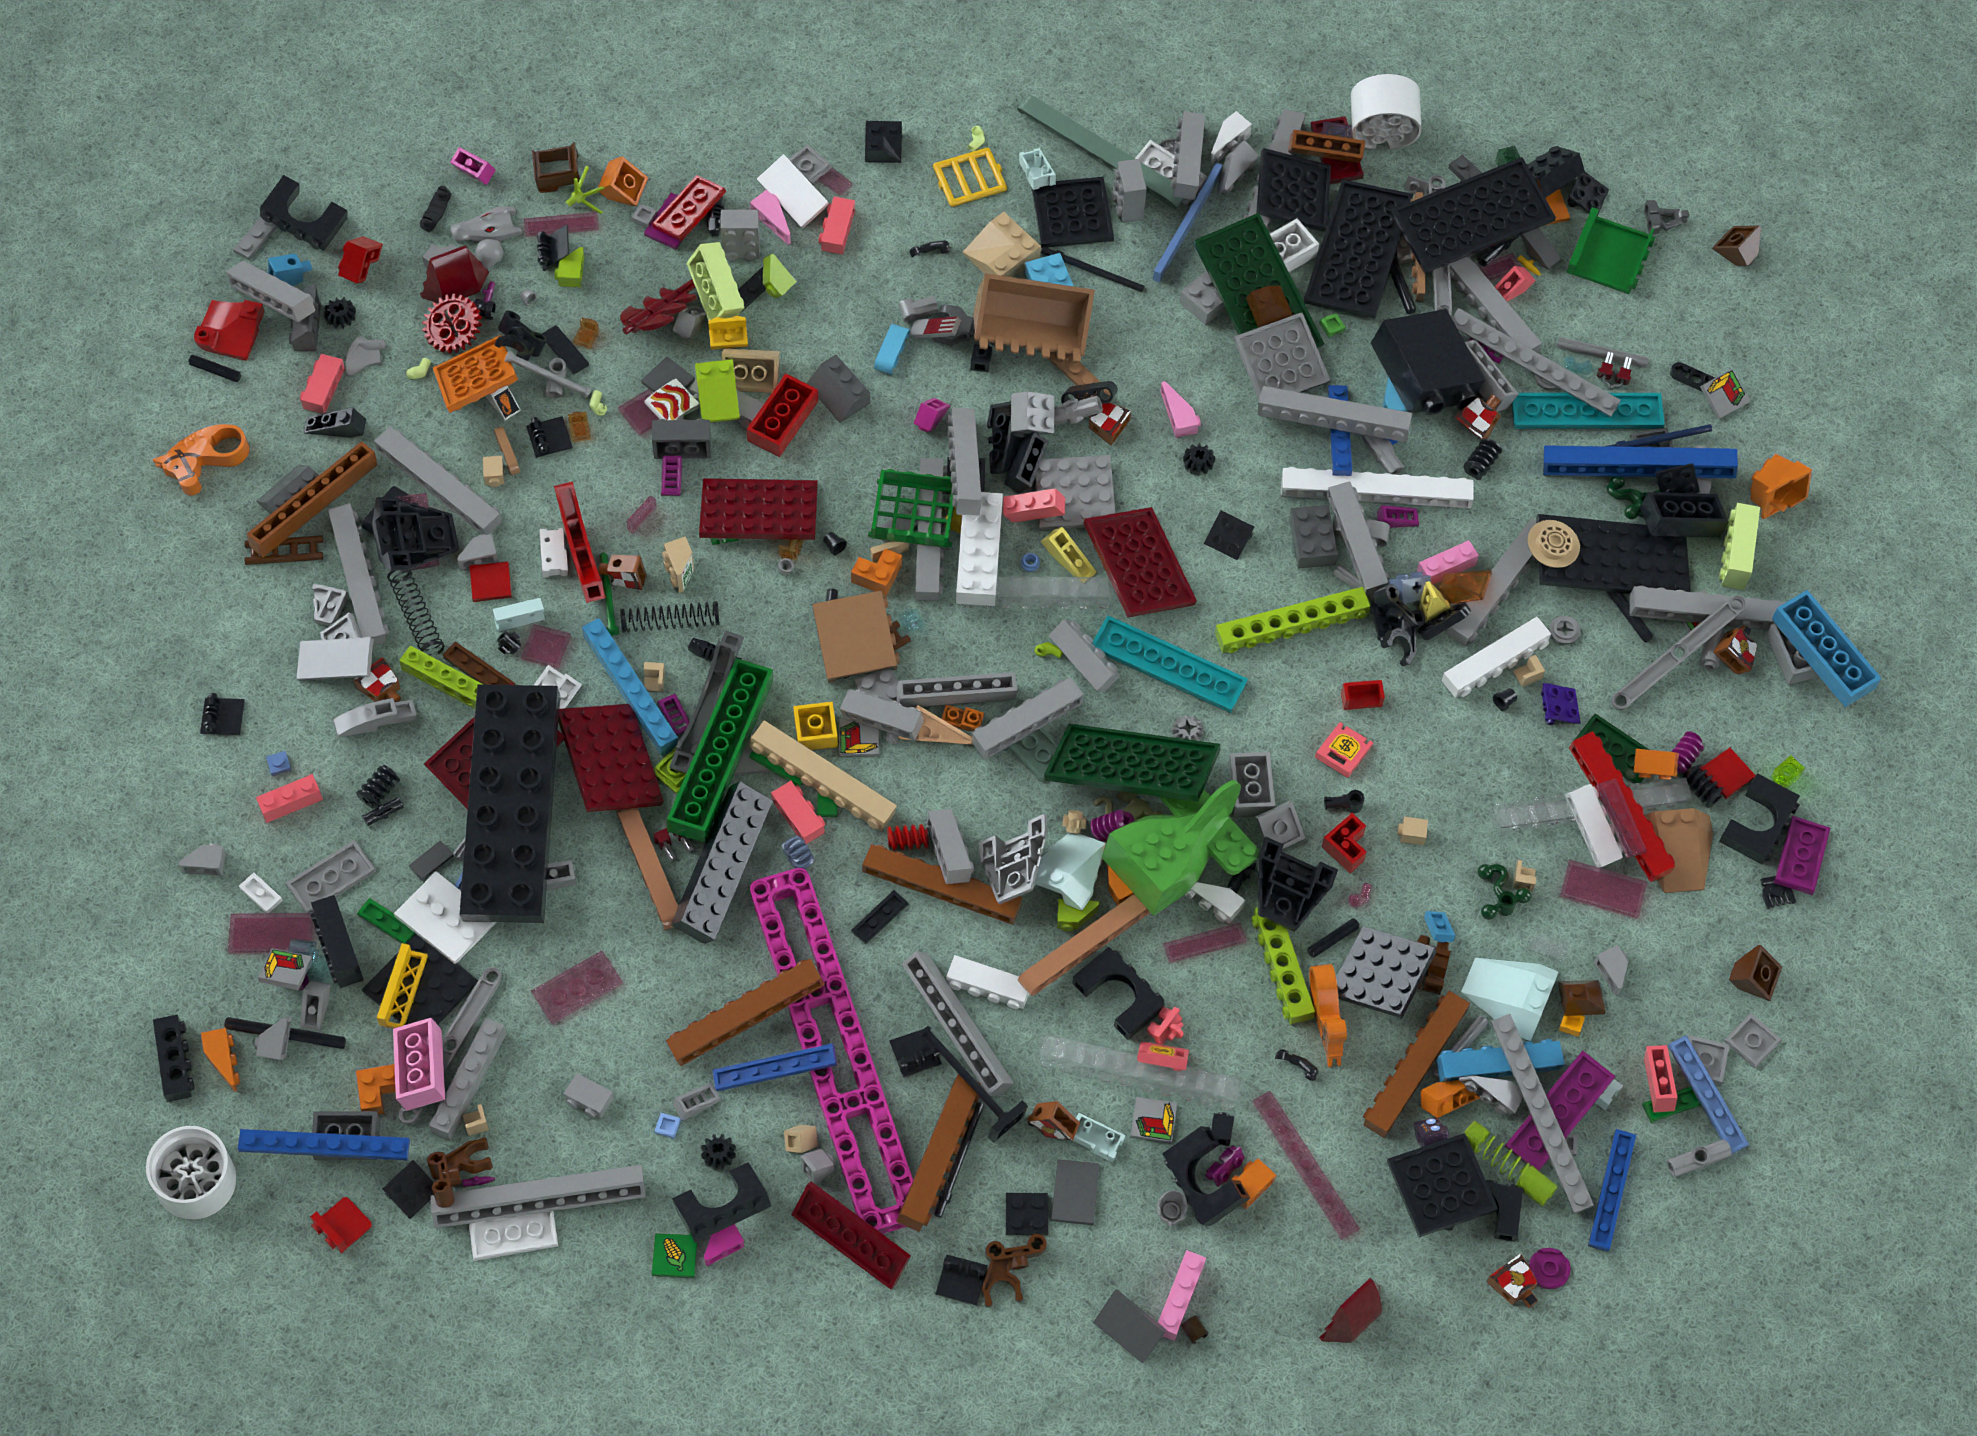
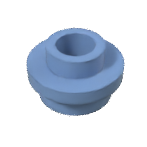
M1027 553L1021 559V567L1025 571L1033 572L1040 566V559L1034 553ZM1032 561L1034 564L1029 565L1027 562Z

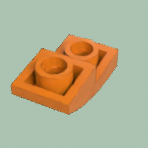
M945 705L941 719L956 728L974 731L981 726L984 712L968 707L963 710Z

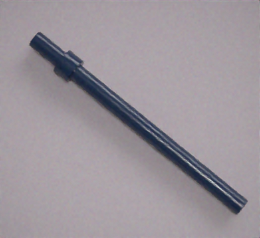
M1708 424L1627 442L1622 440L1605 447H1640L1712 432V426Z

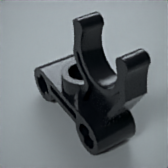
M507 310L498 326L499 331L504 336H498L495 346L498 348L502 346L511 347L518 351L517 357L526 361L531 356L539 357L547 338L539 332H533L524 325L517 313Z
M1390 584L1375 590L1373 594L1376 604L1387 613L1385 616L1386 622L1396 627V629L1386 632L1381 647L1384 649L1392 646L1394 638L1398 639L1404 647V657L1400 660V665L1406 666L1411 664L1416 654V628L1424 625L1425 615L1420 609L1410 610L1399 599L1398 588Z

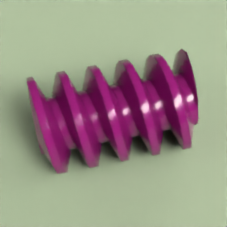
M1692 731L1685 732L1684 736L1672 750V752L1679 753L1677 773L1683 775L1688 771L1687 769L1691 768V763H1695L1696 758L1700 756V752L1704 750L1702 739Z
M1120 809L1116 812L1093 818L1090 825L1091 831L1096 840L1106 841L1111 832L1134 822L1135 819L1130 812Z

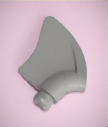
M362 336L357 337L350 346L346 357L347 375L352 376L366 367L381 364L380 349L386 348L385 340H367Z

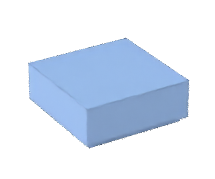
M661 1113L654 1131L655 1134L675 1139L681 1118Z

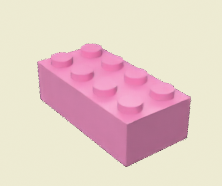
M432 1018L394 1028L396 1100L406 1111L445 1100L441 1028Z

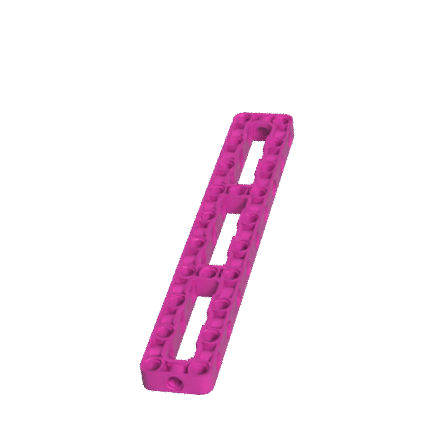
M795 868L758 879L750 886L751 900L777 977L782 971L794 968L796 962L791 947L788 946L785 929L779 911H776L774 902L793 896L818 972L825 984L814 991L820 992L821 995L815 997L810 993L801 998L800 1002H794L787 1006L801 1050L822 1046V1039L810 1009L829 1003L858 1087L856 1090L840 1094L837 1092L831 1067L809 1071L856 1215L866 1222H876L877 1225L874 1228L882 1234L907 1227L896 1222L913 1182V1178L810 876L805 869ZM797 879L804 880L802 883L795 882ZM757 891H765L762 895L756 894ZM809 914H814L816 916L813 919L807 918ZM770 926L777 927V929L775 930H769L767 928ZM821 950H827V951H828L827 954H823V955L820 954V953H818V952L821 951ZM784 961L789 963L787 966L780 965ZM839 986L840 989L834 991L831 989V987ZM845 1022H851L853 1025L851 1027H845L843 1024ZM806 1034H812L814 1036L811 1039L804 1038ZM862 1058L865 1060V1063L858 1064L855 1061ZM821 1070L826 1072L823 1076L816 1075ZM873 1095L878 1097L876 1101H870L868 1098ZM850 1102H857L858 1106L850 1107L848 1104ZM830 1108H837L839 1110L837 1113L828 1112ZM867 1114L897 1202L896 1205L884 1209L875 1206L872 1188L866 1170L862 1167L860 1152L852 1130L850 1131L847 1119ZM883 1133H889L891 1137L888 1139H884L881 1137V1135ZM844 1145H848L851 1147V1149L849 1151H843L841 1150V1147ZM900 1170L904 1172V1175L897 1177L893 1173ZM856 1183L864 1185L861 1189H855L853 1186Z

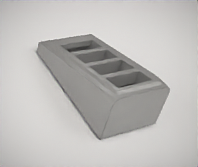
M709 1083L676 1097L673 1106L681 1120L684 1121L720 1102L721 1098L712 1083ZM708 1091L712 1099L708 1100L704 1092ZM700 1095L704 1102L701 1103L697 1096ZM690 1099L694 1101L695 1106H692L689 1101Z

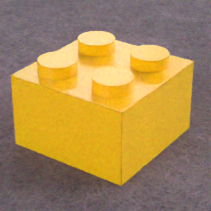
M833 702L793 706L797 742L810 750L838 747Z

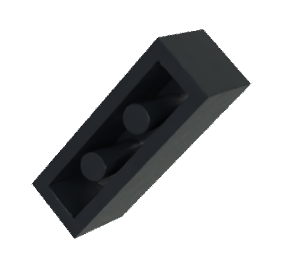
M1036 432L1024 436L1015 453L1004 484L1018 494L1031 488L1049 441Z

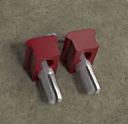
M1608 352L1606 360L1602 362L1596 376L1602 378V381L1608 385V389L1620 387L1622 384L1629 385L1632 371L1629 369L1632 361L1629 357L1625 358L1623 367L1620 368L1619 373L1615 377V382L1620 384H1613L1611 386L1606 381L1610 380L1613 375V364L1611 362L1614 354L1611 353L1609 363H1607L1610 352Z
M666 823L663 824L662 830L654 834V842L658 844L660 850L663 849L669 860L673 861L676 859V856L671 849V838L667 831ZM673 833L678 841L683 842L688 853L694 851L689 838Z

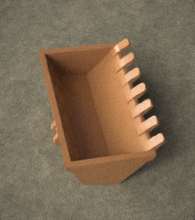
M985 273L978 288L973 313L974 339L979 341L981 349H987L988 342L995 343L996 351L1002 352L1004 344L1010 345L1011 353L1018 354L1019 347H1024L1028 356H1034V349L1041 350L1043 358H1049L1051 351L1057 352L1058 360L1064 361L1065 354H1071L1073 362L1080 363L1081 356L1085 354L1095 290Z

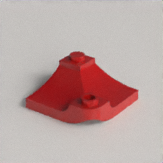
M211 300L201 326H197L194 333L195 343L207 352L247 361L265 313L263 304L249 300L237 303Z

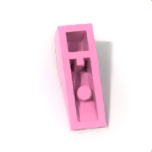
M765 190L750 202L751 210H758L759 219L789 245L791 243L790 232L779 199L775 194Z
M1165 381L1161 382L1160 391L1175 437L1198 433V427L1201 426L1199 416L1195 415L1194 409Z

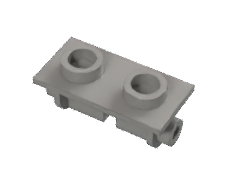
M1408 175L1404 190L1414 194L1422 192L1424 197L1429 195V182L1416 178L1414 175ZM1432 184V185H1433L1434 187H1436V188H1438V187L1441 186V185L1438 186V185Z

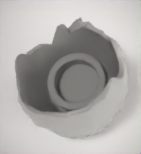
M493 239L480 241L475 249V257L487 269L500 262L504 254L501 243Z
M1176 1190L1165 1192L1157 1202V1213L1160 1219L1168 1224L1169 1227L1185 1219L1188 1208L1184 1194Z

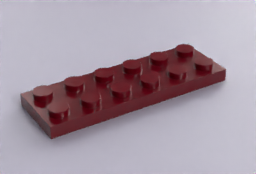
M810 1181L806 1185L791 1215L890 1290L893 1289L909 1262L911 1255L815 1183Z

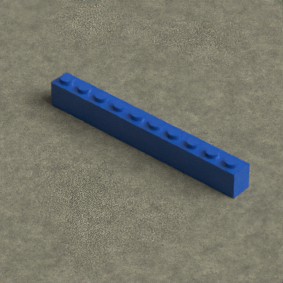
M1552 445L1544 446L1543 475L1656 477L1655 472L1693 463L1697 478H1736L1738 457L1737 449Z

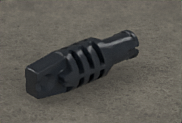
M723 196L707 214L706 226L709 228L708 231L712 237L719 236L721 210H724V205L722 204Z
M692 638L688 651L712 662L716 645L708 641Z

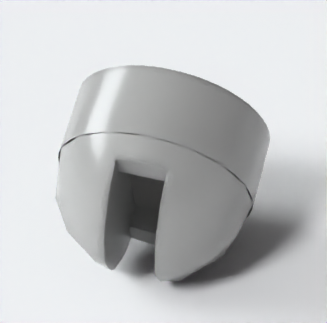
M526 289L521 293V300L529 306L532 303L527 302V300L532 298L534 302L537 299V294L530 289Z
M783 558L778 563V572L781 575H788L792 572L794 564L790 559Z

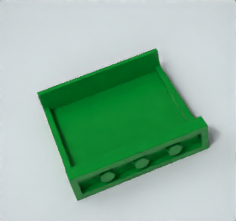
M1592 207L1566 273L1630 294L1631 289L1635 290L1639 279H1636V276H1641L1644 265L1641 263L1642 261H1647L1650 253L1647 248L1648 246H1653L1655 237L1652 236L1654 228L1651 229L1650 234L1598 217L1599 209Z

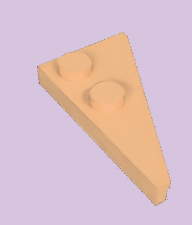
M918 705L916 707L922 713L924 722L915 741L973 745L971 736ZM901 736L898 737L901 740H910Z

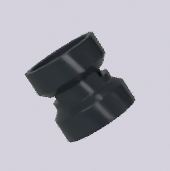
M476 298L474 303L480 310L478 314L486 319L493 320L491 313H495L496 303L493 301L484 302L482 299Z

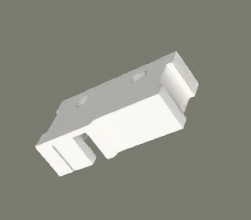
M558 528V530L540 529L542 578L552 575L568 576L567 551L564 549L563 528Z

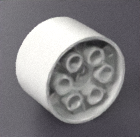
M1394 74L1376 75L1357 83L1351 91L1353 139L1365 140L1364 148L1376 149L1377 144L1384 143L1385 141L1388 142L1390 149H1401L1413 144L1421 135L1420 89L1418 85L1407 77Z
M183 1126L173 1129L155 1142L147 1157L146 1174L148 1181L163 1207L177 1217L201 1219L211 1216L227 1204L235 1190V1166L223 1142L208 1129L198 1126ZM186 1149L188 1157L184 1156L182 1158L179 1151ZM212 1149L216 1150L217 1153L208 1160ZM202 1155V1157H198L195 1161H193L196 1156ZM215 1166L219 1167V1169L216 1172H210L211 1168ZM161 1172L169 1173L172 1177L160 1178ZM174 1184H179L176 1190H170ZM214 1186L210 1191L206 1192L209 1187ZM191 1195L196 1196V1198L187 1200V1198Z

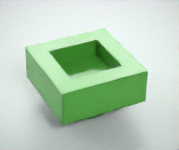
M1337 313L1322 318L1319 322L1328 338L1344 332L1346 328Z

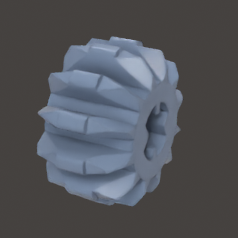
M795 836L782 844L783 852L792 867L806 869L814 863V856L801 837Z

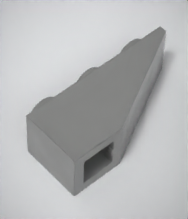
M1245 140L1237 144L1225 157L1217 191L1219 195L1223 192H1230L1234 188L1233 183L1240 181L1245 176L1244 171L1246 169L1250 170L1256 164L1254 160L1259 155Z
M1478 1076L1459 1078V1081L1465 1085L1466 1089L1475 1092L1480 1096V1100L1494 1107L1498 1114L1516 1113L1523 1096L1519 1087L1511 1081Z

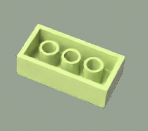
M720 242L700 244L687 261V266L707 319L712 320L715 317L724 319L738 316L744 309V301L740 297L737 283L733 279L731 267L727 263L725 252Z
M1737 503L1735 509H1731L1728 519L1729 523L1725 528L1728 532L1723 541V546L1725 547V552L1723 551L1721 557L1723 568L1720 569L1719 579L1722 580L1721 586L1745 590L1752 574L1760 507Z

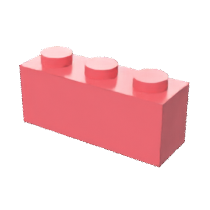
M833 197L832 203L828 204L827 214L829 215L828 218H824V232L819 235L818 243L821 244V251L843 255L855 213V200Z
M321 354L319 360L315 361L312 376L308 377L307 387L300 395L303 409L321 414L326 413L345 370L343 359Z
M1056 488L1003 497V515L1011 522L1065 515V497Z
M313 774L256 797L266 823L323 800Z
M789 781L771 792V800H773L777 809L796 835L801 837L806 844L824 834L825 822L823 818L814 813L812 803L803 798V792L798 785L795 786L792 781Z
M1667 1045L1646 1046L1644 1064L1653 1111H1675L1677 1093Z

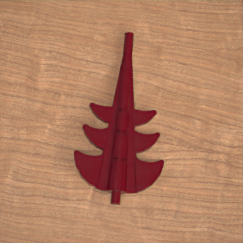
M693 279L676 290L661 288L659 291L661 299L646 296L643 300L645 309L627 307L620 314L621 323L623 326H626L622 329L623 333L627 335L630 332L637 333L639 330H655L673 321L674 316H671V314H676L687 308L686 304L682 303L692 302L697 299L695 294H688L695 288Z

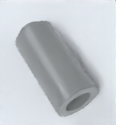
M1723 628L1703 644L1700 665L1706 670H1714L1720 666V658L1713 651L1725 634Z

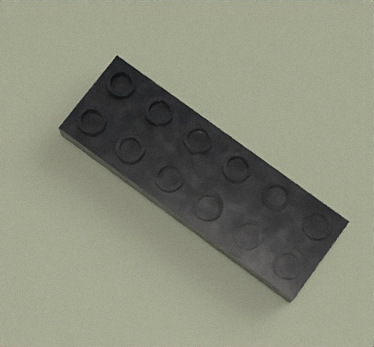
M477 684L459 911L463 922L544 923L560 707L558 686Z

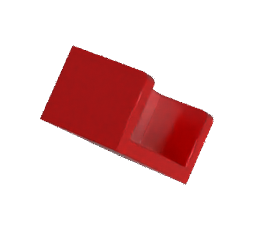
M1382 680L1343 683L1341 689L1343 710L1382 707L1385 699Z

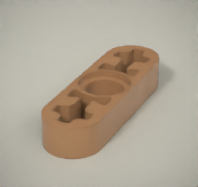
M503 426L493 429L500 450L504 454V460L510 475L520 473L517 460Z

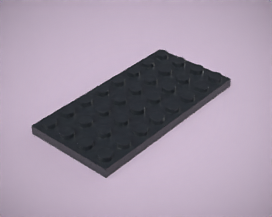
M1523 157L1396 207L1391 211L1424 274L1554 222L1556 219Z
M1342 179L1306 290L1304 304L1376 319L1402 235L1391 211L1396 207L1409 203L1413 199L1412 193Z
M1538 514L1536 517V524L1545 520H1555L1564 523L1575 532L1580 543V552L1577 559L1568 566L1554 568L1539 562L1540 585L1631 594L1634 586L1691 592L1687 537L1651 536L1648 526L1644 524Z

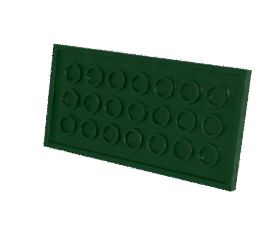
M1259 213L1193 241L1238 335L1258 328L1246 299L1252 291L1267 286H1281L1292 315L1302 312L1316 347L1320 348L1324 345Z
M1069 723L1046 769L1044 778L1045 781L1198 802L1221 748L1219 743Z

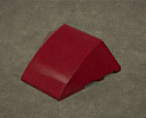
M466 245L430 258L426 271L427 279L423 282L424 290L420 293V296L423 299L439 303V298L445 300L446 295L452 298L453 294H456L458 297L461 294L466 298L480 293L489 270L483 266L481 261L477 260Z
M1369 1278L1340 1305L1332 1317L1333 1321L1326 1326V1331L1319 1339L1325 1342L1352 1343L1382 1313L1380 1285Z

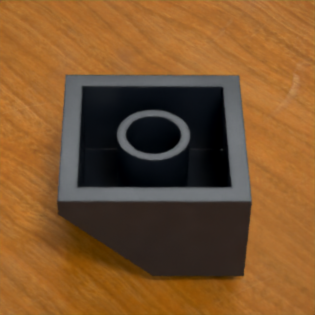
M866 121L865 162L901 163L902 121Z

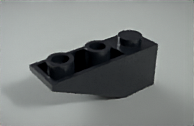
M354 408L309 416L306 420L304 433L348 438L362 436L364 434L366 418Z

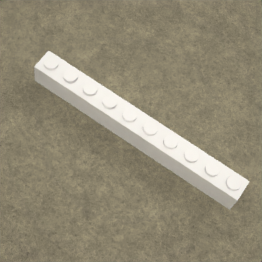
M1295 467L1283 468L1281 496L1328 499V487L1350 481L1352 487H1355L1357 490L1358 501L1471 508L1473 503V480L1466 478L1452 479L1448 477H1429L1426 475L1410 476L1408 474L1392 475L1390 473L1374 474L1371 472L1358 473L1353 471L1352 476L1332 475L1331 469L1315 470L1313 468L1297 469Z

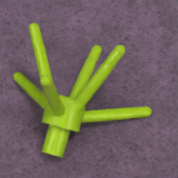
M586 166L579 183L577 178H574V191L571 193L572 196L565 202L569 207L576 202L578 204L582 202L597 213L603 214L597 207L584 200L587 196L596 194L604 189L601 186L586 193L581 191V186L589 169Z

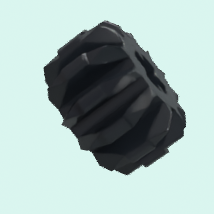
M336 297L335 301L329 300V305H325L324 317L329 326L333 325L337 329L341 325L344 329V324L351 326V321H355L356 309L351 300L347 301L345 297L339 300Z
M1200 443L1197 447L1192 444L1190 449L1186 448L1185 455L1183 456L1185 469H1190L1191 474L1197 471L1198 476L1201 471L1207 474L1208 470L1213 469L1215 463L1213 449L1208 450V445L1202 447Z
M723 1133L719 1138L716 1137V1134H713V1140L706 1138V1145H701V1150L703 1151L701 1158L706 1159L705 1165L712 1164L714 1170L717 1168V1164H720L721 1169H724V1163L731 1165V1159L736 1158V1153L734 1152L736 1146L731 1144L732 1139L730 1137L725 1139ZM717 1149L718 1151H720L722 1149V1153H715V1150Z

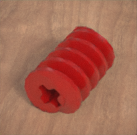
M914 824L911 825L910 830L904 825L902 831H900L899 826H895L894 832L890 826L887 827L888 848L891 846L893 851H896L898 845L902 851H904L905 845H908L909 850H912L913 844L916 845L917 849H920L922 843L928 849V827L924 829L923 824H919L918 830Z

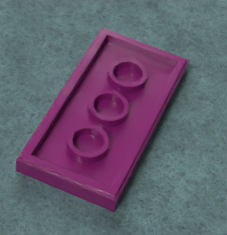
M1792 816L1774 883L1813 895L1831 828Z

